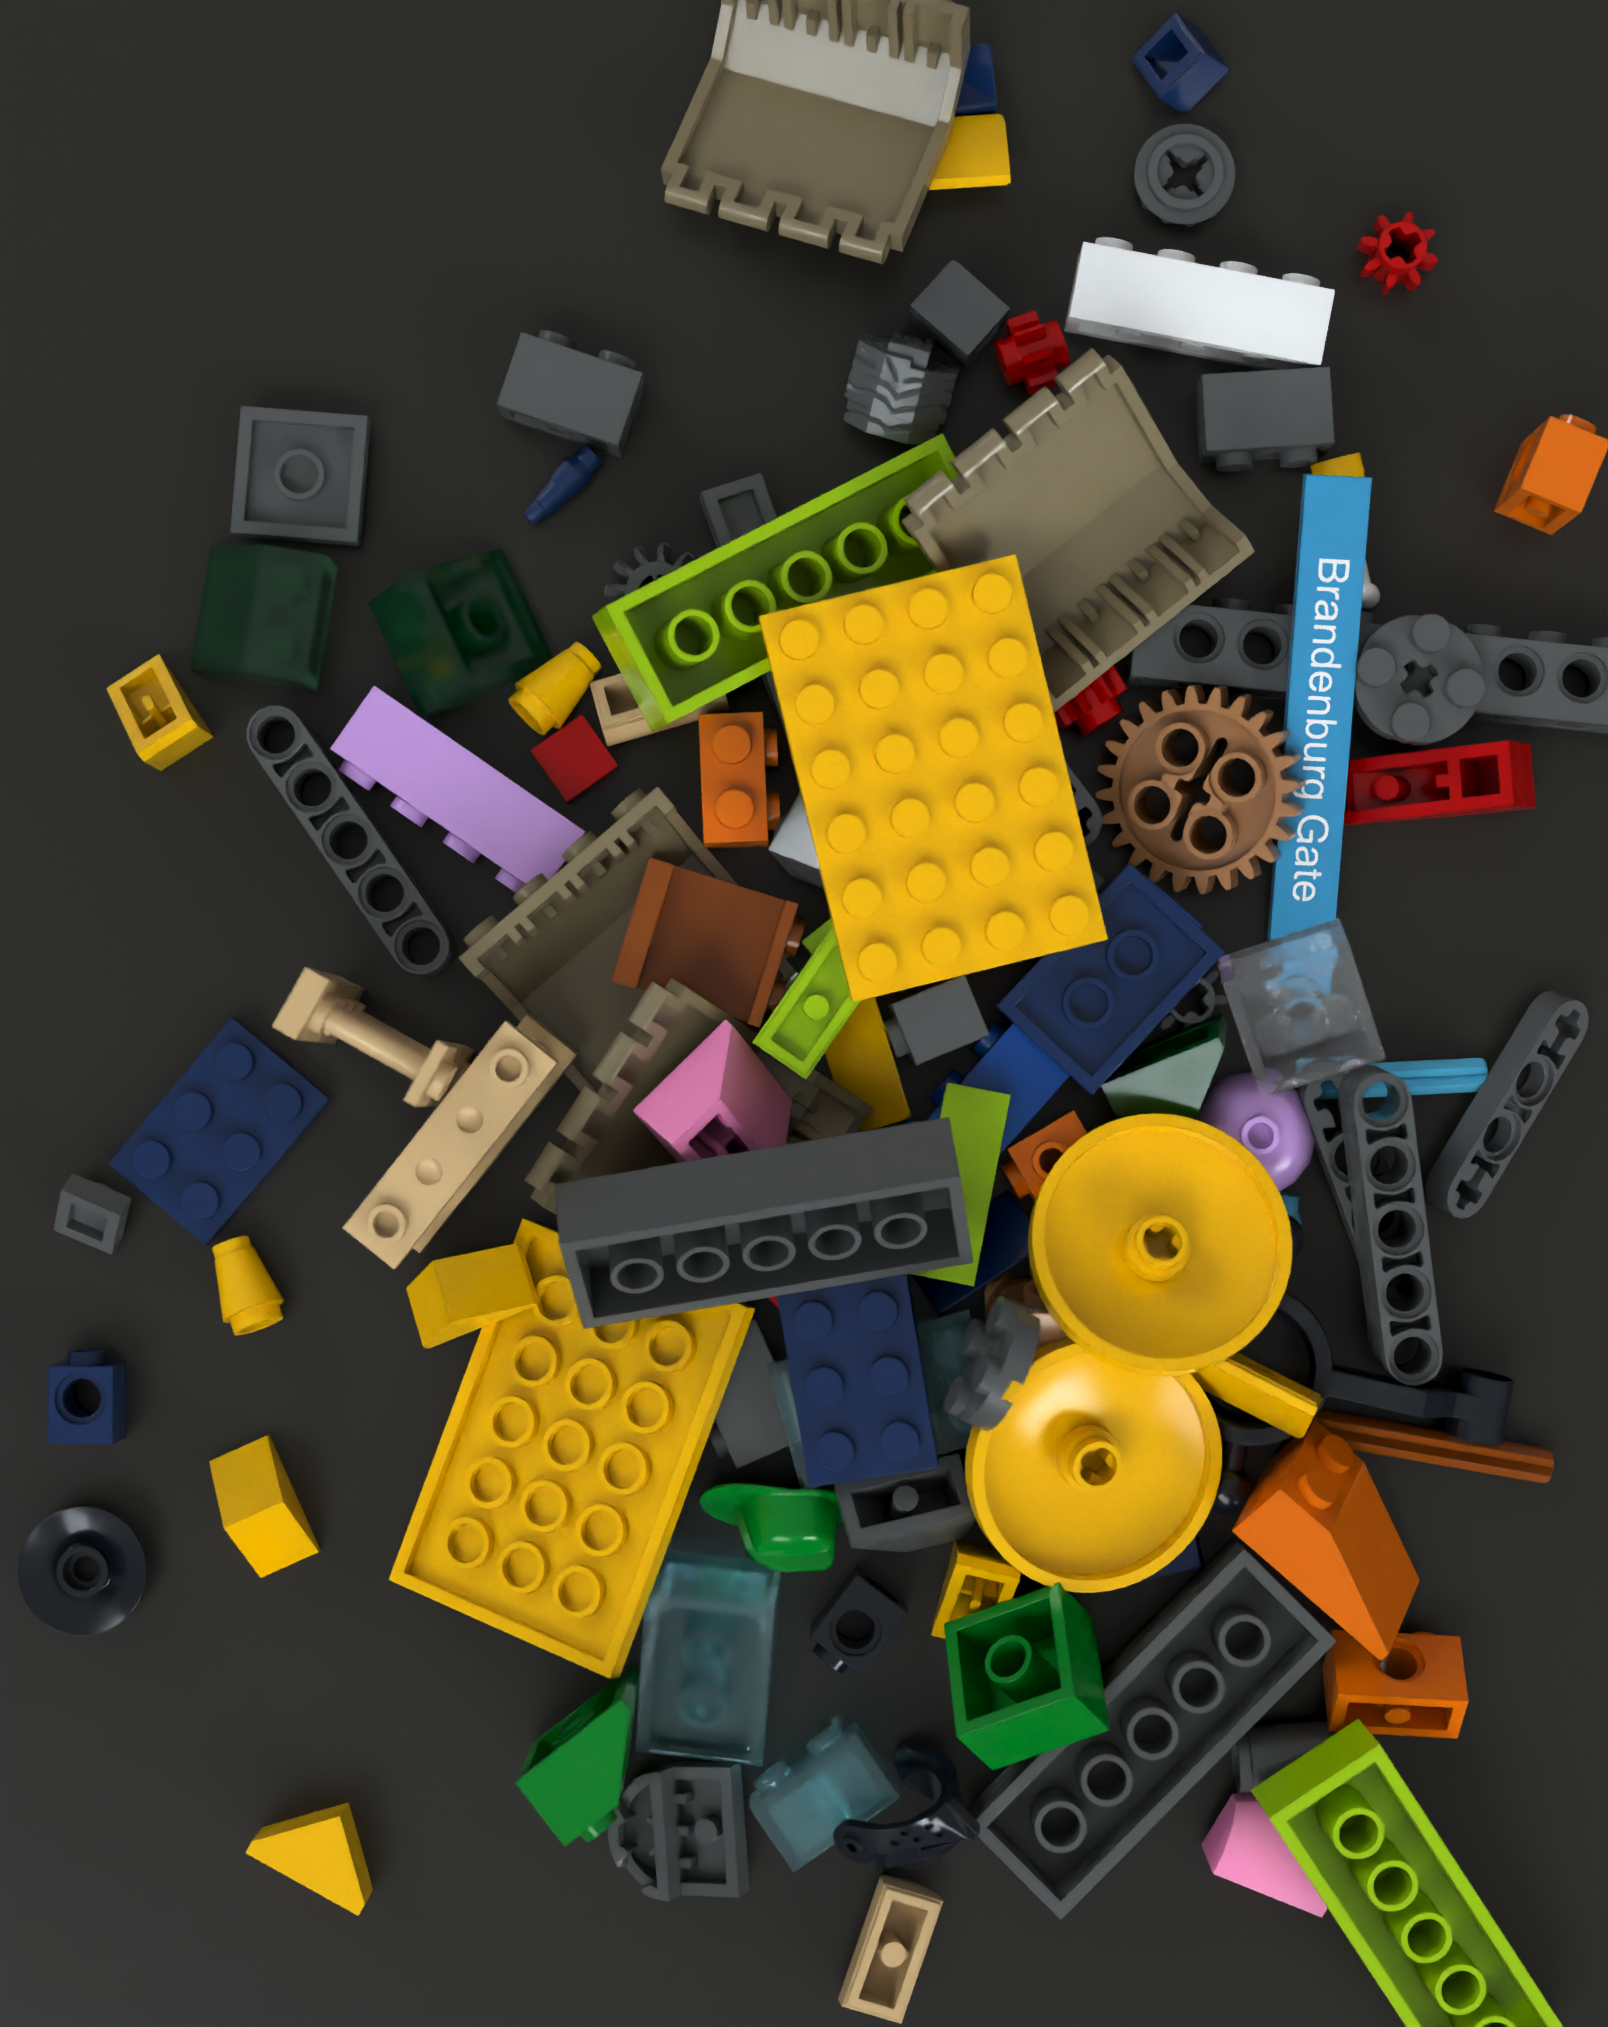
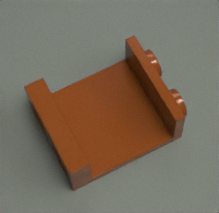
M649 857L611 982L646 991L652 981L665 988L670 979L673 978L735 1019L745 1021L749 1025L760 1028L763 1016H770L783 998L787 981L776 978L783 953L795 957L806 920L795 917L798 903L770 896Z

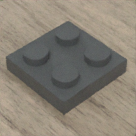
M241 406L230 532L235 537L361 546L371 427L369 417L365 415Z

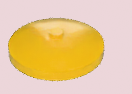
M1153 1113L1133 1115L1108 1122L1078 1139L1065 1151L1049 1172L1035 1199L1028 1230V1251L1031 1271L1039 1295L1052 1318L1071 1340L1097 1359L1114 1367L1144 1375L1175 1376L1198 1372L1225 1361L1243 1349L1262 1331L1277 1310L1287 1287L1292 1263V1235L1287 1210L1278 1188L1263 1165L1248 1149L1236 1139L1207 1123L1173 1114Z
M1069 1337L1056 1340L1036 1349L1024 1384L1012 1380L1002 1396V1399L1013 1404L1006 1416L996 1427L989 1431H984L974 1426L971 1428L966 1449L965 1481L970 1505L979 1527L989 1542L1015 1569L1030 1579L1049 1587H1053L1059 1582L1064 1591L1096 1593L1120 1589L1140 1582L1167 1566L1183 1552L1203 1526L1211 1511L1220 1483L1222 1442L1219 1425L1208 1397L1190 1373L1175 1376H1152L1129 1372L1097 1359L1083 1350Z

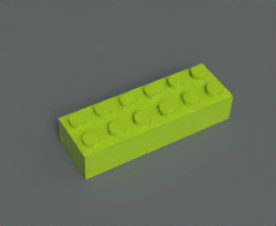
M943 433L606 605L591 616L652 732L771 670L758 620L760 615L936 573L902 520L912 513L904 499L938 471L941 470L950 481L958 476L951 465V461L955 459V456Z
M1359 1718L1250 1790L1406 2027H1563L1387 1754Z

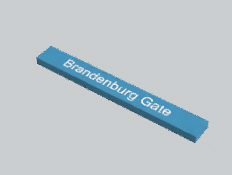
M1303 474L1283 730L1288 729L1291 734L1282 744L1281 753L1282 755L1291 753L1301 754L1302 759L1287 768L1288 777L1306 780V786L1289 792L1288 798L1303 806L1304 812L1300 815L1284 817L1283 822L1296 833L1295 837L1289 841L1275 839L1274 842L1281 857L1273 862L1263 983L1266 990L1330 993L1372 478Z

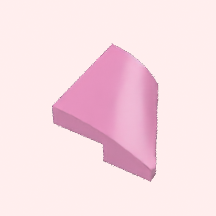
M1232 1794L1201 1844L1212 1873L1322 1918L1328 1909L1253 1794Z

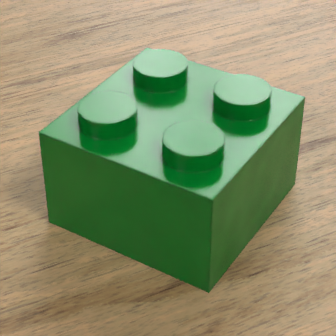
M1059 1582L1053 1587L1041 1588L944 1624L956 1737L992 1771L1110 1730L1094 1619L1068 1591H1064Z

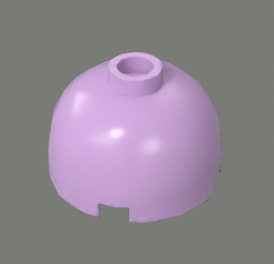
M1259 1072L1227 1075L1209 1086L1196 1120L1223 1131L1248 1149L1269 1173L1279 1192L1294 1184L1309 1165L1315 1144L1312 1128L1298 1091L1278 1077Z

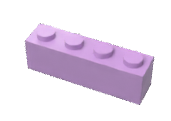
M373 686L330 748L344 759L337 770L368 791L371 790L376 781L397 795L390 806L421 828L428 818L435 821L449 831L443 840L444 844L473 864L480 854L487 857L501 867L495 879L515 893L540 873L548 880L568 864L562 857V854L574 842L586 834L583 829L376 686Z

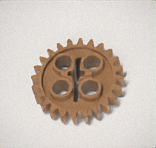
M1201 684L1187 687L1185 702H1183L1175 688L1162 692L1163 710L1151 699L1142 701L1138 705L1144 722L1131 716L1123 718L1119 723L1129 738L1127 740L1118 738L1107 740L1105 746L1118 759L1117 762L1098 766L1097 771L1112 778L1113 782L1111 787L1096 792V798L1113 801L1115 810L1102 817V824H1120L1123 831L1111 843L1113 848L1131 843L1135 851L1131 855L1129 863L1135 867L1147 860L1150 861L1152 867L1149 879L1153 883L1162 880L1171 872L1173 873L1172 884L1174 891L1180 892L1186 889L1192 877H1194L1199 893L1206 894L1213 890L1217 875L1224 889L1229 890L1238 886L1237 868L1251 880L1262 874L1256 856L1270 863L1277 861L1281 857L1278 848L1272 842L1273 839L1289 841L1295 837L1296 833L1283 822L1284 817L1297 816L1304 812L1303 806L1288 799L1289 792L1306 786V780L1288 777L1287 768L1302 759L1301 754L1291 753L1282 755L1279 747L1287 740L1291 733L1288 729L1273 734L1266 730L1274 713L1271 709L1262 711L1253 717L1250 716L1249 710L1252 696L1248 694L1242 695L1230 706L1228 705V690L1226 686L1215 687L1208 701L1205 699ZM1180 729L1188 730L1198 741V754L1192 763L1182 760L1175 751L1174 741ZM1221 737L1225 738L1228 743L1223 756L1213 766L1203 785V789L1211 794V797L1199 801L1192 806L1184 826L1183 837L1181 840H1177L1173 836L1174 829L1178 821L1187 813L1197 795V789L1190 784V780L1205 776L1208 773L1216 753L1217 742ZM1236 758L1247 761L1255 771V783L1250 792L1239 790L1230 779V768ZM1152 786L1161 788L1170 799L1171 807L1165 819L1153 815L1147 806V795ZM1207 816L1216 817L1226 828L1227 838L1221 849L1209 845L1202 835L1203 821Z

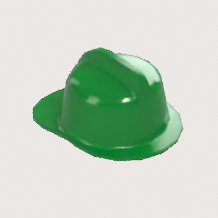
M729 1483L715 1485L704 1490L701 1494L699 1502L702 1510L715 1519L738 1526L745 1551L760 1565L779 1572L826 1570L832 1566L837 1528L843 1522L834 1491L828 1489H786L756 1484Z

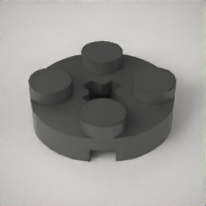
M1425 614L1423 616L1406 615L1393 619L1373 632L1364 641L1357 654L1354 690L1355 708L1371 730L1389 740L1394 739L1401 743H1413L1411 745H1429L1441 741L1457 732L1469 721L1478 702L1482 700L1485 693L1483 666L1474 644L1462 630L1448 623L1444 617L1437 614ZM1414 663L1418 669L1427 667L1430 670L1433 678L1428 682L1429 689L1431 690L1428 696L1423 697L1417 690L1407 694L1402 689L1401 682L1408 677L1407 671L1404 668L1406 664Z
M1000 1296L994 1302L985 1322L976 1318L971 1320L965 1329L959 1345V1354L967 1358L961 1375L956 1377L946 1395L944 1411L946 1413L954 1415L962 1422L984 1431L993 1429L1002 1421L1013 1404L1002 1399V1396L1012 1380L1024 1384L1037 1349L1040 1334V1318L1031 1315L1036 1311L1033 1307L1010 1297Z

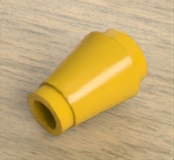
M574 642L568 649H565L515 683L517 691L508 701L514 711L528 726L537 733L545 735L552 727L556 729L562 727L590 686L589 682H592L594 677L602 670V666L585 646L579 642Z
M249 1236L232 1238L215 1245L212 1251L215 1257L214 1263L223 1323H230L234 1335L237 1336L264 1329L281 1321L283 1315L279 1305L284 1302V1299L255 1248L252 1247Z

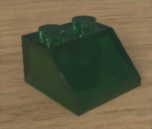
M211 545L190 670L317 691L337 566L324 554L269 545Z
M502 548L410 571L368 602L421 718L468 705L519 681L553 658Z

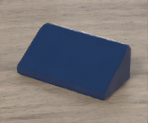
M1006 1190L990 1201L974 1286L912 1275L938 1315L1029 1256L1028 1230L1030 1221L1009 1190Z

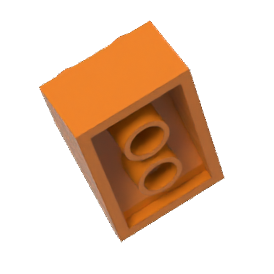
M1314 1419L1303 1438L1294 1437L1268 1460L1232 1532L1381 1661L1390 1653L1420 1579L1364 1461L1352 1451L1344 1439L1332 1434Z

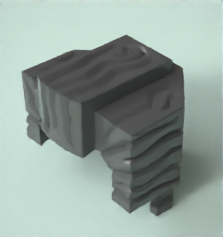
M900 329L894 331L891 339L876 338L874 335L862 333L857 344L844 394L848 398L846 406L848 410L844 414L843 421L865 433L905 444L920 445L936 437L940 424L945 423L961 366L951 363L946 364L941 360L931 358L936 339H924L923 335L916 336L915 333H906Z

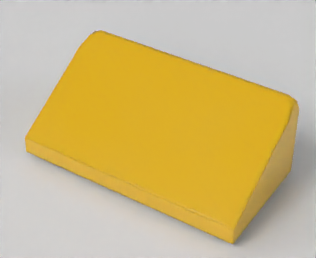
M996 113L955 116L949 142L929 190L1010 184L1011 174L1007 133L1003 115Z
M872 997L861 1000L825 1052L833 1082L872 1106V1109L856 1133L911 1118L876 998Z
M1239 1352L1215 1366L1190 1373L1204 1391L1295 1438L1301 1439L1305 1436L1323 1400L1320 1397L1321 1394Z

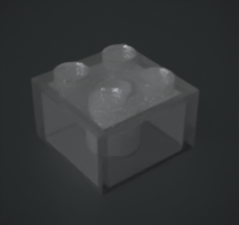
M1340 918L1221 956L1218 959L1217 964L1222 984L1261 1099L1386 1059Z

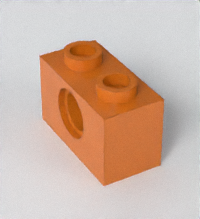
M1567 414L1560 415L1559 419L1553 416L1548 417L1522 441L1494 512L1553 535L1582 512L1607 452L1608 439L1596 435V427L1582 418Z
M1331 1630V1635L1337 1642L1326 1652L1322 1666L1328 1732H1338L1359 1718L1371 1734L1458 1738L1469 1702L1460 1636L1435 1635L1430 1632L1398 1633L1389 1655L1380 1661L1346 1630Z

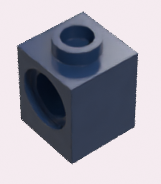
M107 1350L68 1351V1361L48 1366V1444H114L126 1438V1361H107ZM80 1379L92 1381L100 1390L101 1403L95 1413L82 1410L75 1402L74 1389Z

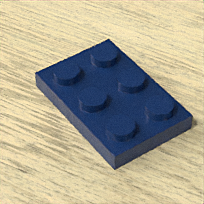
M1130 863L1098 896L1108 940L1043 955L995 1006L1089 1095L1095 1093L1225 953L1222 948Z
M231 1017L108 1164L205 1246L210 1245L330 1103L332 1098L241 1021Z
M904 1274L777 1296L808 1486L816 1487L938 1468L940 1461L909 1275Z

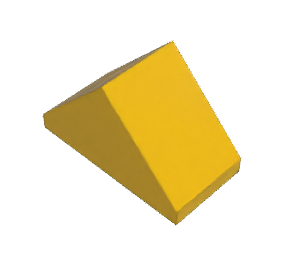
M160 654L106 688L136 753L143 762L160 771L214 737Z
M518 1243L434 1260L406 1287L423 1348L428 1349L540 1304L522 1244Z
M269 1434L209 1461L223 1528L260 1578L321 1551Z
M961 1539L955 1540L934 1617L931 1636L945 1639V1623L1013 1599L1021 1572L1006 1561L993 1547Z
M349 1802L262 1827L245 1852L357 1916L361 1913L373 1891Z

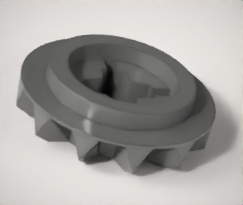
M1193 124L1171 125L1153 134L1142 146L1134 168L1133 185L1137 189L1143 209L1150 210L1160 218L1163 224H1183L1189 228L1199 222L1214 218L1229 200L1235 183L1234 160L1226 144L1212 131ZM1171 161L1173 164L1177 162L1183 169L1191 165L1196 166L1202 161L1204 162L1193 181L1197 188L1196 193L1194 190L1190 192L1184 185L1176 189L1171 188L1167 192L1165 191L1174 173L1170 166Z

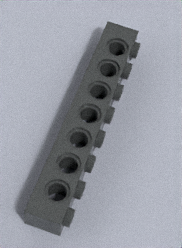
M1235 598L1212 599V607L1189 604L1178 615L1170 619L1127 655L1125 684L1187 690V687L1190 685L1201 684L1203 691L1209 693L1215 687L1226 686L1228 695L1242 696L1248 694L1257 698L1286 700L1293 605H1276L1275 613L1250 611L1251 602ZM1361 612L1358 652L1364 641L1383 625L1377 624L1376 614ZM1470 624L1465 626V634L1472 641L1480 656L1485 682V693L1469 720L1608 734V637L1593 638L1591 646L1567 644L1568 635L1554 631L1529 632L1528 639L1503 637L1504 628L1500 626L1486 624ZM1187 627H1197L1204 630L1211 640L1210 654L1201 658L1186 654L1179 642L1181 630ZM1258 633L1266 636L1271 641L1274 647V657L1271 663L1257 664L1246 656L1243 649V641L1246 635ZM1502 660H1513L1523 668L1526 680L1521 691L1511 690L1501 682L1498 669ZM1414 663L1406 664L1404 668L1407 671L1408 677L1401 682L1402 689L1407 694L1417 690L1423 697L1428 696L1431 692L1428 682L1433 678L1430 670L1427 667L1418 669ZM1566 666L1577 667L1587 676L1588 691L1584 697L1573 696L1565 689L1562 675Z

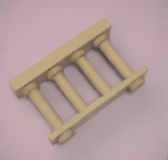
M305 967L272 1027L300 1041L335 1045L339 1038L414 1080L403 1099L404 1101L415 1107L439 1106L471 1065L469 1062L475 1050L463 1044L439 1040L430 1049L365 1013L366 1005L359 1002L365 991L364 988L344 977Z
M531 1013L526 1014L517 1027L506 1020L347 1221L343 1229L393 1269L399 1266L412 1248L418 1253L423 1252L580 1052Z

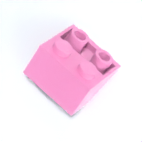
M724 1020L632 1111L675 1161L682 1163L786 1144L793 1100L734 1026L727 1020Z

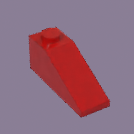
M1505 740L1349 760L1343 826L1468 816L1536 808L1531 744Z

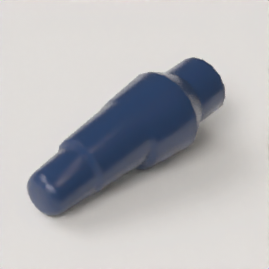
M586 443L575 455L565 457L552 473V479L524 512L525 518L531 524L536 525L547 515L555 512L568 499L574 497L590 483L592 473L604 461Z

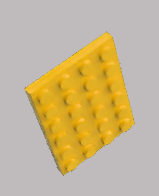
M1016 554L758 617L851 1002L1108 940Z
M522 1218L513 1244H522L540 1304L482 1327L388 1580L609 1679L620 1678L755 1308L739 1302L583 1329L559 1246L558 1230L533 1220Z

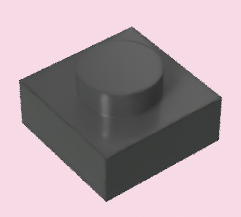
M72 1173L61 1189L53 1230L112 1255L123 1238L131 1197L116 1192L105 1184L95 1183Z

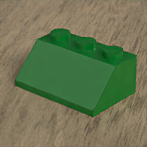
M633 1665L624 1670L620 1678H614L535 1740L530 1746L515 1782L565 1847L580 1835L586 1842L593 1840L618 1818L614 1811L620 1806V1796L625 1790L623 1785L629 1766L640 1674Z

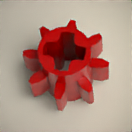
M1408 211L1401 222L1390 224L1388 218L1383 214L1378 216L1373 227L1379 239L1365 236L1357 244L1356 249L1359 252L1369 255L1368 263L1360 272V277L1367 278L1373 275L1376 280L1382 283L1381 292L1383 295H1387L1393 285L1402 282L1409 291L1414 292L1421 284V277L1416 268L1424 271L1432 270L1438 262V257L1426 252L1427 243L1435 234L1434 229H1426L1422 232L1418 226L1412 223L1413 212ZM1389 246L1394 251L1404 248L1409 256L1405 261L1400 256L1390 259L1385 252Z
M1036 310L1006 319L1007 325H1005L1007 336L994 340V347L1007 385L1010 386L1024 381L1028 395L1035 394L1044 386L1048 389L1057 386L1054 379L1058 376L1057 369L1070 365L1068 349L1058 322L1054 319L1040 324Z
M1113 665L1054 713L1055 720L1062 730L1075 723L1081 734L1085 736L1124 712L1116 697L1125 693L1128 687L1116 667Z

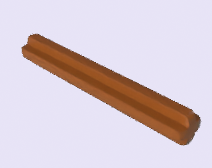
M1322 1408L1313 1418V1420L1316 1419L1329 1432L1344 1439L1351 1449L1356 1451L1543 1484L1550 1481L1553 1473L1554 1453L1543 1447L1503 1440L1501 1445L1482 1444L1452 1436L1441 1429Z

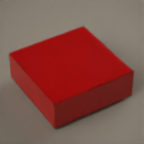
M582 714L530 750L567 804L619 769L616 761Z

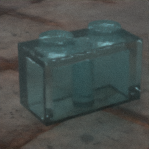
M855 1722L843 1730L837 1724L826 1728L807 1743L806 1748L810 1752L808 1755L788 1767L785 1761L778 1762L763 1772L753 1782L757 1790L750 1794L749 1809L793 1872L835 1844L833 1832L842 1820L855 1819L867 1822L900 1798L898 1783Z

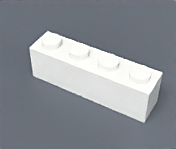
M1111 237L1097 238L1095 244L1083 241L1074 276L1064 328L1065 332L1262 370L1315 368L1321 366L1335 290L1319 287L1320 281L1317 278L1297 273L1284 274L1282 279L1257 275L1258 269L1256 267L1235 261L1222 262L1220 267L1195 263V256L1173 249L1159 250L1157 255L1132 251L1133 245L1131 243Z

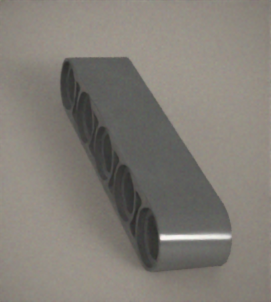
M267 706L258 710L250 718L246 728V740L252 753L392 957L404 970L422 977L435 976L444 972L452 964L456 954L455 940L452 933L343 774L337 770L338 767L310 726L292 710L283 706ZM278 722H290L295 730V739L292 746L282 753H270L265 745V736L268 729ZM326 774L331 782V792L328 799L318 806H307L301 797L303 782L311 775ZM349 826H361L367 835L365 851L354 859H343L337 850L339 834ZM385 878H397L404 889L402 902L392 911L380 912L375 907L372 899L373 890L379 881ZM432 930L440 941L438 956L426 965H417L408 953L410 939L416 932Z
M1361 1065L1353 1068L1344 1076L1339 1086L1338 1099L1369 1347L1373 1359L1396 1381L1405 1385L1418 1386L1429 1382L1437 1375L1442 1365L1443 1349L1412 1097L1408 1086L1401 1078L1375 1065ZM1383 1082L1387 1089V1099L1384 1105L1378 1111L1366 1113L1362 1106V1096L1365 1090L1371 1084ZM1392 1146L1395 1153V1161L1392 1168L1386 1174L1373 1176L1370 1170V1160L1373 1154L1382 1147ZM1401 1210L1403 1221L1399 1232L1388 1239H1380L1378 1224L1381 1218L1387 1212ZM1409 1274L1410 1288L1407 1294L1400 1300L1394 1302L1387 1301L1386 1288L1389 1282L1397 1275ZM1417 1337L1418 1350L1415 1356L1408 1362L1395 1364L1394 1351L1397 1345L1403 1339Z

